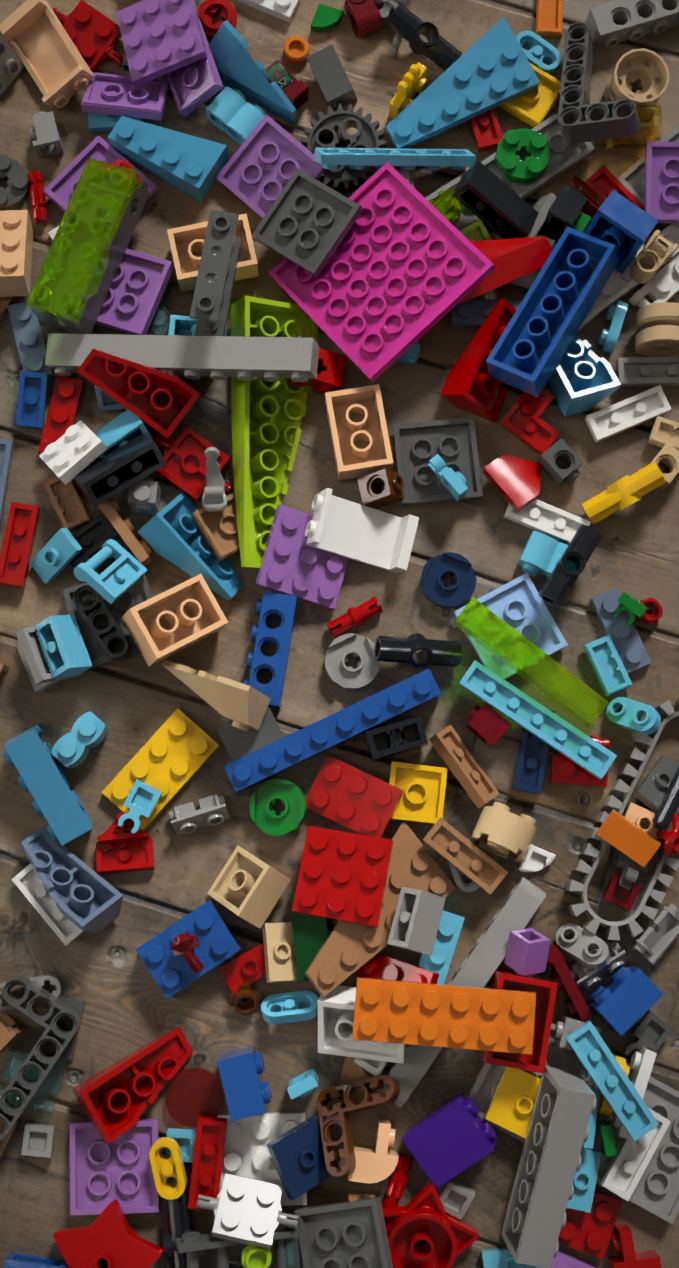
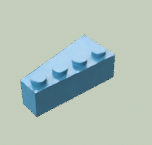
M124 116L120 117L107 137L110 146L130 163L201 203L216 181L215 177L229 161L227 145Z
M38 723L9 739L4 746L6 751L3 752V755L11 768L15 766L21 776L17 778L25 792L30 791L35 801L32 802V805L40 817L44 815L49 825L46 828L53 841L59 840L63 846L91 830L93 822L76 791L70 790L69 786L71 784L64 769L60 765L56 766L55 761L57 760L51 754V745L46 741L42 742L39 737L43 730Z

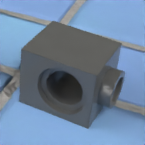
M561 438L541 454L537 463L541 464L544 471L559 487L565 481L570 484L581 474L578 470L582 466L583 461ZM559 459L566 461L568 469L558 468L555 461Z

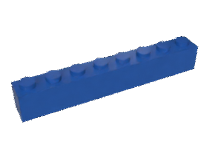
M426 669L225 765V770L235 791L239 794L354 739L366 731L377 728L439 698L442 693L430 669Z

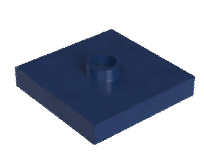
M313 1115L267 1144L280 1180L290 1200L297 1199L332 1176L326 1168L319 1117Z

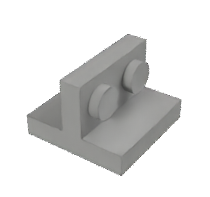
M35 626L22 628L16 632L18 640L15 641V644L35 692L44 691L60 680L77 677H51L50 667L47 666L48 662L45 661L46 657L43 656L44 651H42V646H40L41 641L38 640L39 636L36 635L37 631L34 630Z

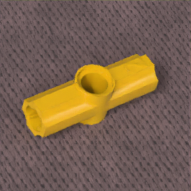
M653 462L633 475H627L609 485L607 490L582 503L589 519L595 524L617 510L621 511L641 500L643 495L663 485L667 480L657 463Z

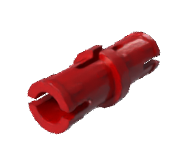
M373 596L370 600L356 608L350 607L347 609V613L326 623L329 630L339 625L341 626L332 631V636L336 639L353 627L359 628L362 626V622L378 613H382L383 609L380 604L371 610L369 609L378 603L376 597Z

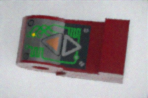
M276 60L265 69L269 82H276L296 110L309 100L308 86L302 80L298 81L283 63Z

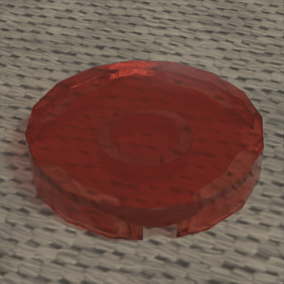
M189 1067L178 1072L169 1082L166 1090L165 1105L169 1115L178 1124L183 1126L197 1127L198 1116L216 1117L223 1104V1088L219 1079L211 1071L202 1067Z

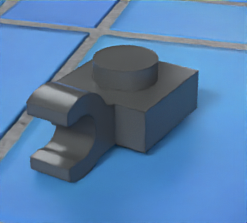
M620 851L616 866L624 870L619 886L630 890L632 882L635 883L638 876L642 878L647 872L649 861L645 867H642Z

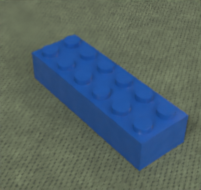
M566 227L487 358L486 364L490 377L539 397L618 264L616 245Z

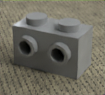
M401 887L387 944L432 956L446 898L419 889Z

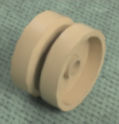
M653 303L640 308L636 313V328L640 331L635 336L636 353L643 357H679V303Z

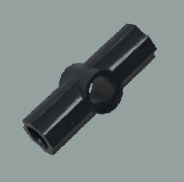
M401 3L398 4L385 23L409 42L410 49L414 53L425 55L444 71L458 60L462 52L439 35V31L433 23L423 22ZM420 35L425 36L428 42H424L420 38Z
M584 524L579 526L538 594L543 601L558 608L562 605L602 538V535L596 529ZM565 560H571L575 563V572L566 569Z
M418 633L412 634L407 638L379 636L376 638L375 643L376 661L410 663L416 669H424L429 665L457 667L462 659V645L458 641L426 639L424 635Z
M182 1194L174 1200H167L162 1197L164 1256L168 1258L169 1268H187L186 1252L178 1253L175 1245V1238H181L187 1232H194V1228L190 1224L187 1194Z

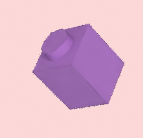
M533 928L510 931L504 963L521 976L530 977L532 974L545 972L551 940Z

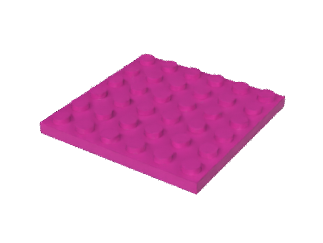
M388 162L349 197L350 200L359 204L363 211L317 278L285 258L268 273L372 383L495 270L494 264Z

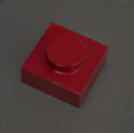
M613 872L602 899L630 911L641 884L632 882L630 890L619 886L622 875Z

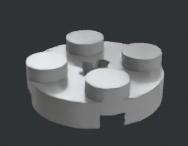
M353 633L341 635L331 643L326 652V672L329 678L343 689L357 690L364 688L375 679L379 672L380 661L375 659V644L372 640L362 635ZM350 654L354 658H360V661L357 663L358 668L356 669L345 665L348 661L347 656Z

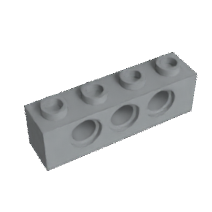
M614 0L591 7L586 24L589 26L595 48H611L619 42L626 40L635 41L643 35L653 32L658 34L667 28L679 26V0Z

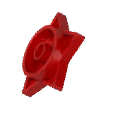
M429 1182L406 1206L382 1208L393 1268H451L455 1258L479 1238V1232L476 1228L446 1213L437 1189L432 1182Z
M114 1199L104 1209L91 1226L59 1229L53 1234V1238L69 1268H149L164 1253L163 1248L141 1238L129 1226L117 1199Z

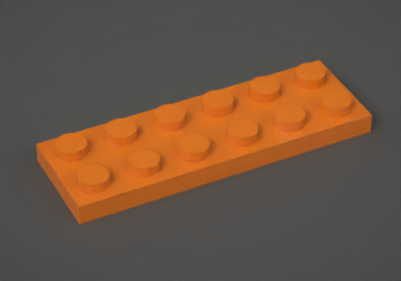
M357 977L352 1040L532 1055L536 993Z

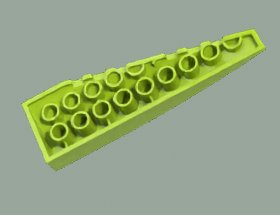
M245 295L231 305V336L314 338L318 344V326L297 304ZM231 377L233 474L242 568L260 569L277 506L282 505L283 498L287 495L289 486L287 481L289 473L293 469L302 431L300 429L301 421L305 417L307 410L305 404L308 393L311 392L312 388L309 386L299 387L292 385L290 380L281 378V381L271 382L261 377H254L253 381H242L237 379V377Z

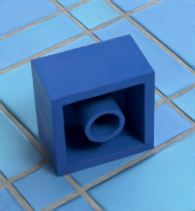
M613 190L599 207L584 233L616 245L618 264L615 269L623 274L651 234L658 220Z
M622 965L611 974L610 978L612 980L605 987L602 985L597 987L590 994L591 1001L587 1004L611 1031L621 1036L664 995L640 968L627 965L625 968Z
M255 1046L222 1054L217 1064L231 1121L265 1113L268 1103H271L272 1094L269 1082H263L261 1075L265 1069L262 1053H256Z

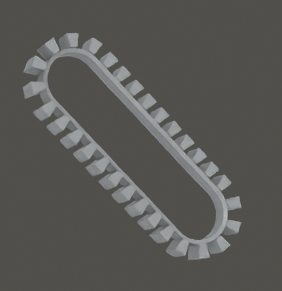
M670 700L654 708L663 719L659 728L652 734V737L638 733L633 742L635 745L645 747L644 753L636 747L629 750L625 760L639 764L636 769L628 763L623 764L618 775L631 780L628 785L621 779L615 780L610 790L622 794L621 801L610 795L607 796L602 807L614 809L622 815L664 726L672 718L679 717V711L674 712ZM605 811L600 812L595 823L602 824L609 814ZM594 827L591 829L588 839L601 842L598 849L586 843L580 852V855L593 858L590 866L583 860L578 859L572 869L573 871L585 874L582 883L568 879L566 891H580L581 902L567 906L573 917L578 916L584 911L590 916L581 928L593 935L596 934L599 924L606 925L604 939L620 940L618 926L625 925L629 936L635 937L644 931L635 921L639 914L648 920H654L658 909L645 906L647 899L649 898L655 904H661L666 895L664 892L653 889L655 882L663 888H669L674 878L673 876L660 873L663 866L671 872H676L679 867V860L668 857L662 849L632 913L619 921L604 920L593 912L587 899L588 884L608 845L607 841L596 834L598 828Z

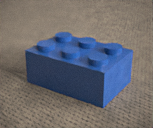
M209 900L138 947L136 951L168 999L241 950L242 946L213 901ZM186 932H190L191 936H198L200 947L193 951L203 964V969L200 972L194 973L183 955L179 957L174 956L170 945L174 943V937Z

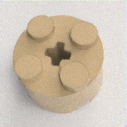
M494 802L493 806H485L473 831L471 841L474 842L478 839L480 841L478 844L480 848L501 858L507 859L510 854L516 856L515 862H524L537 830L534 826L536 820L525 814L518 816L511 813L507 805L499 802Z

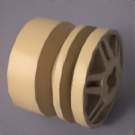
M644 48L632 49L623 54L606 83L604 91L605 102L630 99L636 104L639 120L649 116L666 91L670 79L668 66L663 58L654 51Z

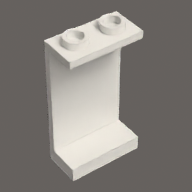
M326 488L315 495L312 502L313 518L308 522L305 530V536L308 537L307 546L394 573L407 570L419 517L409 514L401 518L332 495L333 489Z

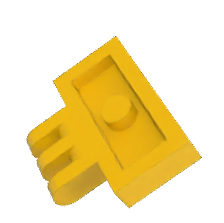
M419 62L416 65H411L409 72H406L403 81H400L397 85V93L389 103V117L394 119L413 101L412 99L416 93L421 94L428 82L426 79V66Z

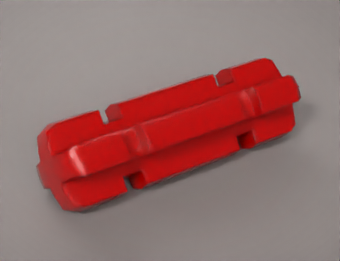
M30 171L27 176L30 185L29 191L31 206L33 207V219L35 223H46L48 221V211L46 210V197L43 191V176L40 171Z
M398 1154V1163L396 1169L391 1174L386 1190L387 1197L383 1199L382 1208L399 1207L398 1199L402 1198L408 1178L407 1171H410L413 1163L411 1157Z

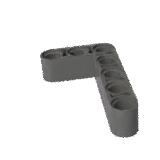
M583 22L572 24L568 27L565 34L558 121L563 138L566 142L575 144L633 136L639 131L641 126L634 101L622 99L589 104L594 46L589 26Z
M23 975L14 976L5 983L2 989L4 1000L46 1028V1030L0 1096V1119L5 1123V1129L0 1131V1140L9 1133L81 1023L80 1015L75 1009ZM12 983H20L24 986L25 994L23 997L17 998L11 994L10 987ZM38 999L46 1000L49 1004V1012L45 1014L38 1013L34 1007L35 1001ZM63 1015L70 1016L74 1021V1027L70 1030L62 1029L59 1025V1018ZM45 1041L54 1042L57 1052L53 1055L45 1054L42 1050V1043ZM29 1066L36 1067L40 1073L39 1079H28L25 1075V1068ZM11 1092L19 1093L22 1097V1104L18 1106L10 1104L8 1094Z

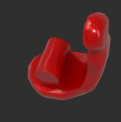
M675 812L671 821V831L659 829L656 834L664 842L662 849L667 856L679 854V814Z

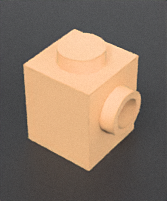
M632 802L627 803L622 816L655 839H658L656 834L659 829H656L652 822L655 813Z

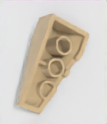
M163 659L162 666L221 715L233 721L232 727L245 732L248 731L249 727L256 730L260 729L271 698L243 683L221 676L216 677L201 670L197 673L198 671Z

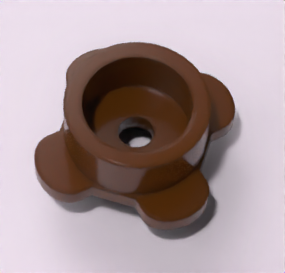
M247 983L241 984L239 990L234 995L228 997V1004L234 1006L235 1010L243 1016L253 1013L257 1008V1004L262 1002V995L251 990L250 985Z

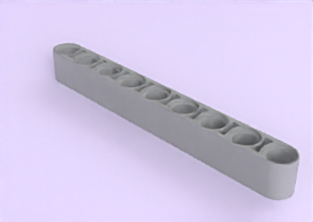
M521 877L447 985L484 988L506 956L510 931L521 930L526 927L543 902L546 893L526 878ZM407 1044L404 1064L393 1063L385 1074L394 1078L400 1087L399 1096L393 1103L399 1107L405 1104L443 1047ZM384 1084V1088L377 1091L386 1096V1091L390 1090V1086Z

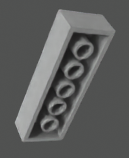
M545 1066L544 1074L542 1073L501 1231V1235L515 1262L519 1264L551 1268L553 1257L555 1258L558 1254V1238L560 1230L566 1224L565 1211L568 1200L572 1199L574 1193L573 1180L575 1172L579 1171L581 1166L580 1153L582 1145L587 1141L589 1135L588 1122L590 1114H593L596 1109L594 1092L579 1073L575 1071Z

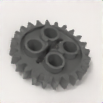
M339 104L336 112L328 106V115L326 116L319 111V121L311 118L310 124L312 129L304 128V133L307 137L301 138V144L313 154L315 153V147L339 148V139L334 131V128L338 127L345 148H386V141L381 140L384 137V131H377L379 121L371 123V113L363 117V108L361 107L356 113L353 112L352 104L348 106L347 111H343L342 105ZM348 128H355L358 130V132L352 136L347 135L345 133V131ZM324 137H331L333 139L332 143L328 145L320 143V140ZM342 165L338 169H326L318 181L324 180V184L328 187L330 184H334L335 191H338L340 186H344L347 193L349 185L353 184L355 189L358 190L359 182L365 183L368 180V175L373 176L376 170L374 166H364L362 170H349L347 165Z

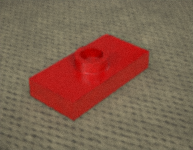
M263 943L219 968L232 994L239 990L241 984H250L266 975Z

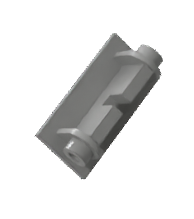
M218 794L199 799L201 809L195 810L192 801L176 806L173 811H169L170 822L176 835L190 834L198 828L207 825H218L224 820L231 818L226 807L224 795L218 796Z
M671 903L668 907L664 906L663 911L655 919L652 927L649 926L644 934L635 940L637 944L633 949L653 965L679 935V909Z
M616 940L606 942L610 952V959L603 968L591 969L578 961L571 965L572 969H570L574 980L579 979L576 983L580 992L585 988L587 990L595 988L601 982L600 978L609 972L613 974L622 965L625 966L624 962L627 961L626 952L623 950L618 953L621 947ZM597 948L592 951V954H596L599 949Z

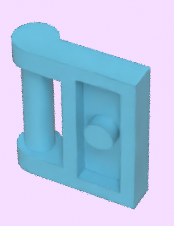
M109 539L102 545V549L86 563H80L74 568V575L78 580L86 581L104 599L112 604L146 573L147 569L118 542ZM109 557L116 559L100 575L94 571Z

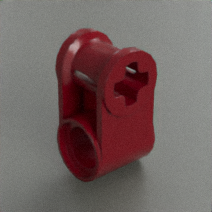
M345 0L344 7L357 38L383 29L381 14L373 0Z

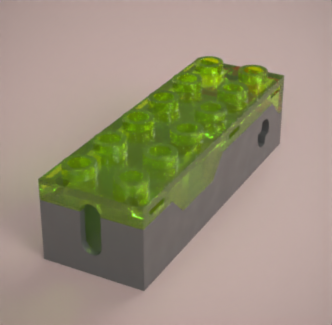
M91 158L87 159L26 303L42 323L79 334L92 333L150 194L137 170L127 161L118 159L110 164Z

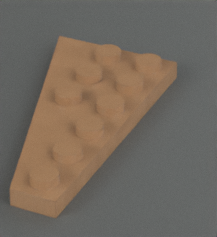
M405 821L400 823L391 839L393 840V848L378 928L338 921L305 972V975L322 997H325L388 945L387 942L401 887L423 890L446 898L456 889Z

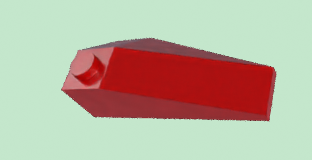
M547 236L470 241L494 264L495 270L458 304L541 269L552 252Z
M505 299L498 301L453 365L440 393L456 408L491 422H496L507 389L503 388L504 382L490 377L486 364L487 358L516 312V309Z
M94 348L77 370L79 374L166 438H169L200 396L198 391L177 376Z
M177 1027L96 1073L72 1090L86 1116L104 1141L109 1144L137 1124L140 1120L139 1117L150 1104H153L159 1092L169 1080H172L192 1055L193 1050L180 1027Z

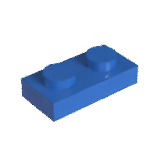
M20 371L15 422L17 427L44 429L48 373Z

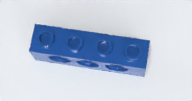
M264 591L263 599L258 598L255 614L260 615L258 626L253 625L251 642H255L254 653L249 652L246 669L251 670L249 680H244L243 684L251 686L271 698L268 705L269 708L280 709L298 600L297 596ZM270 617L280 618L282 621L280 627L277 629L268 628L266 622ZM274 644L277 647V652L273 656L267 657L262 654L261 650L264 645ZM261 671L271 672L273 678L268 684H261L257 681V676Z

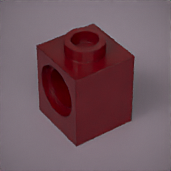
M487 702L482 708L476 705L466 716L470 720L466 727L489 748L493 747L512 726Z

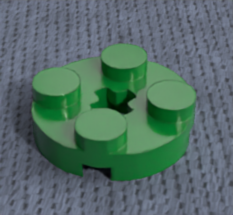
M525 128L508 130L500 140L496 151V164L498 168H501L506 178L517 183H529L535 180V177H538L540 174L542 175L547 168L550 158V150L545 135ZM525 151L530 157H526L525 161H522L516 153Z
M279 778L270 779L264 782L257 791L255 790L251 796L249 805L250 816L254 823L266 834L274 836L288 835L301 827L307 813V801L302 789L291 781ZM277 799H281V803L285 805V810L281 811V815L276 816V811L272 810L271 806L277 803Z

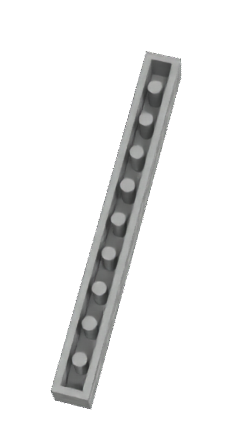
M48 333L45 366L54 371V374L57 376L70 377L71 373H78V368L94 348L174 376H184V378L190 380H199L201 376H210L211 379L221 381L227 380V377H237V379L242 381H253L254 377H261L271 382L281 381V378H291L295 382H307L308 379H317L319 345L314 338Z

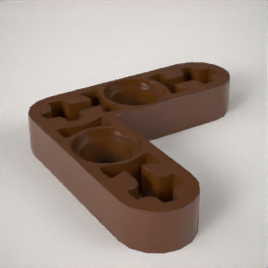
M378 1075L328 1088L319 1094L317 1110L326 1168L331 1175L347 1178L351 1176L356 1167L349 1114L393 1103L400 1093L399 1084L394 1078ZM384 1084L390 1086V1090L386 1091V1096L380 1093L373 1094L371 1090L382 1089ZM361 1088L364 1091V1099L360 1104L355 1105L352 1101V1094L355 1089ZM331 1098L344 1099L345 1103L340 1102L333 1104L332 1108L327 1107V1103L331 1101ZM339 1124L342 1128V1136L338 1141L334 1142L330 1137V1131L334 1125ZM344 1146V1149H339V1151L333 1150V1147ZM340 1158L346 1160V1164L342 1165L341 1169L336 1168V1163L340 1161Z

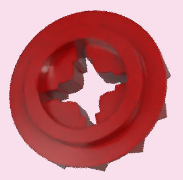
M206 0L198 7V18L201 21L204 33L209 38L215 36L222 23L226 20L236 28L237 11L228 0ZM221 11L222 21H217V23L213 25V20L211 17L216 18Z

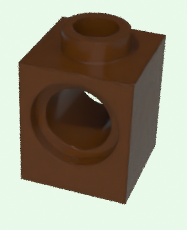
M384 468L357 479L362 504L378 509L404 499L402 491L404 483L399 473ZM385 484V488L383 492H381L382 486Z

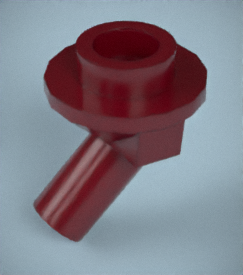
M186 932L174 937V943L170 945L174 956L179 957L183 955L194 973L200 972L203 969V964L193 951L200 947L198 936H191L190 932Z

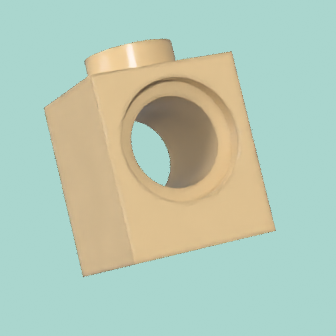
M668 442L651 462V464L656 462L657 465L665 464L669 468L668 474L663 473L667 482L657 487L663 491L679 472V451Z

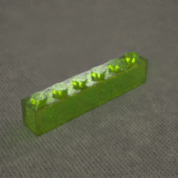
M475 598L470 600L453 624L584 726H591L609 702Z

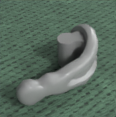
M395 0L376 1V6L380 9L379 12L384 26H386L385 23L399 4ZM397 33L388 50L390 57L396 56L402 41V37Z
M209 447L204 451V455L207 458L205 461L207 470L202 506L206 511L218 512L223 511L227 507L225 481L220 472V464L217 461L220 456L219 450L216 447Z

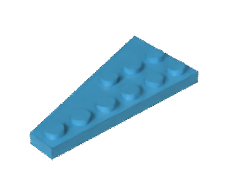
M505 17L499 20L386 125V132L395 148L408 149L539 88L540 81Z

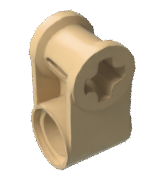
M658 229L646 242L630 268L631 278L637 283H648L679 247L677 243L672 244L661 236V231ZM640 264L647 265L650 270L642 268Z

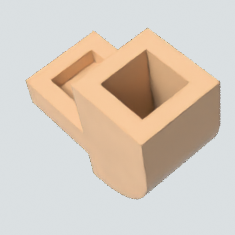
M378 1119L375 1148L354 1146L356 1167L351 1176L348 1177V1181L368 1184L377 1183L386 1179L394 1171L399 1155L397 1151L388 1150V1147H394L395 1129H391L390 1120Z

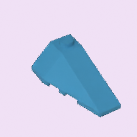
M182 492L146 523L138 533L156 553L192 577L202 574L208 587L229 601L244 584L229 558L218 562L191 517L192 513L199 509Z

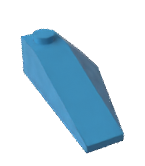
M227 20L223 22L209 44L223 86L233 90L238 89L250 102L292 126L296 124L295 107L276 82H269V77L261 61L259 60L257 63L253 61L247 51L250 46Z
M577 335L574 336L548 380L555 400L564 417L590 410L621 386L610 363L604 357L599 358L591 350V345L586 340L582 341Z

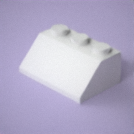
M338 985L325 997L320 995L318 999V1053L404 1064L407 1044L352 1040L356 987Z

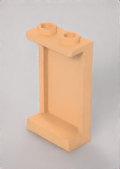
M26 0L0 24V31L11 43L44 96L42 98L43 103L52 109L58 110L64 107L72 96L78 91L85 89L95 77L47 1Z

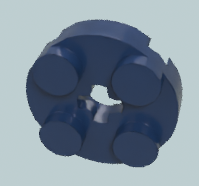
M453 552L443 553L431 558L425 564L421 574L420 582L423 595L432 604L441 608L460 607L469 600L476 587V575L471 567L472 565L465 557ZM448 573L452 574V580L456 584L449 587L443 586L444 582L441 580V577H447Z

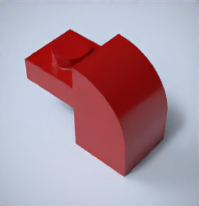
M626 1223L614 1225L615 1234L611 1235L614 1253H619V1255L608 1257L611 1268H662L660 1256L654 1250L635 1253L632 1232Z

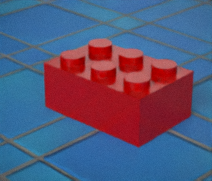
M495 971L493 989L536 993L532 1055L482 1051L481 1059L485 1063L544 1074L558 983Z

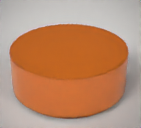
M300 36L290 37L284 44L285 59L293 65L305 63L307 61L306 57L310 55L309 43Z

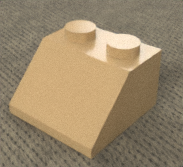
M237 845L207 894L237 916L261 929L291 879Z

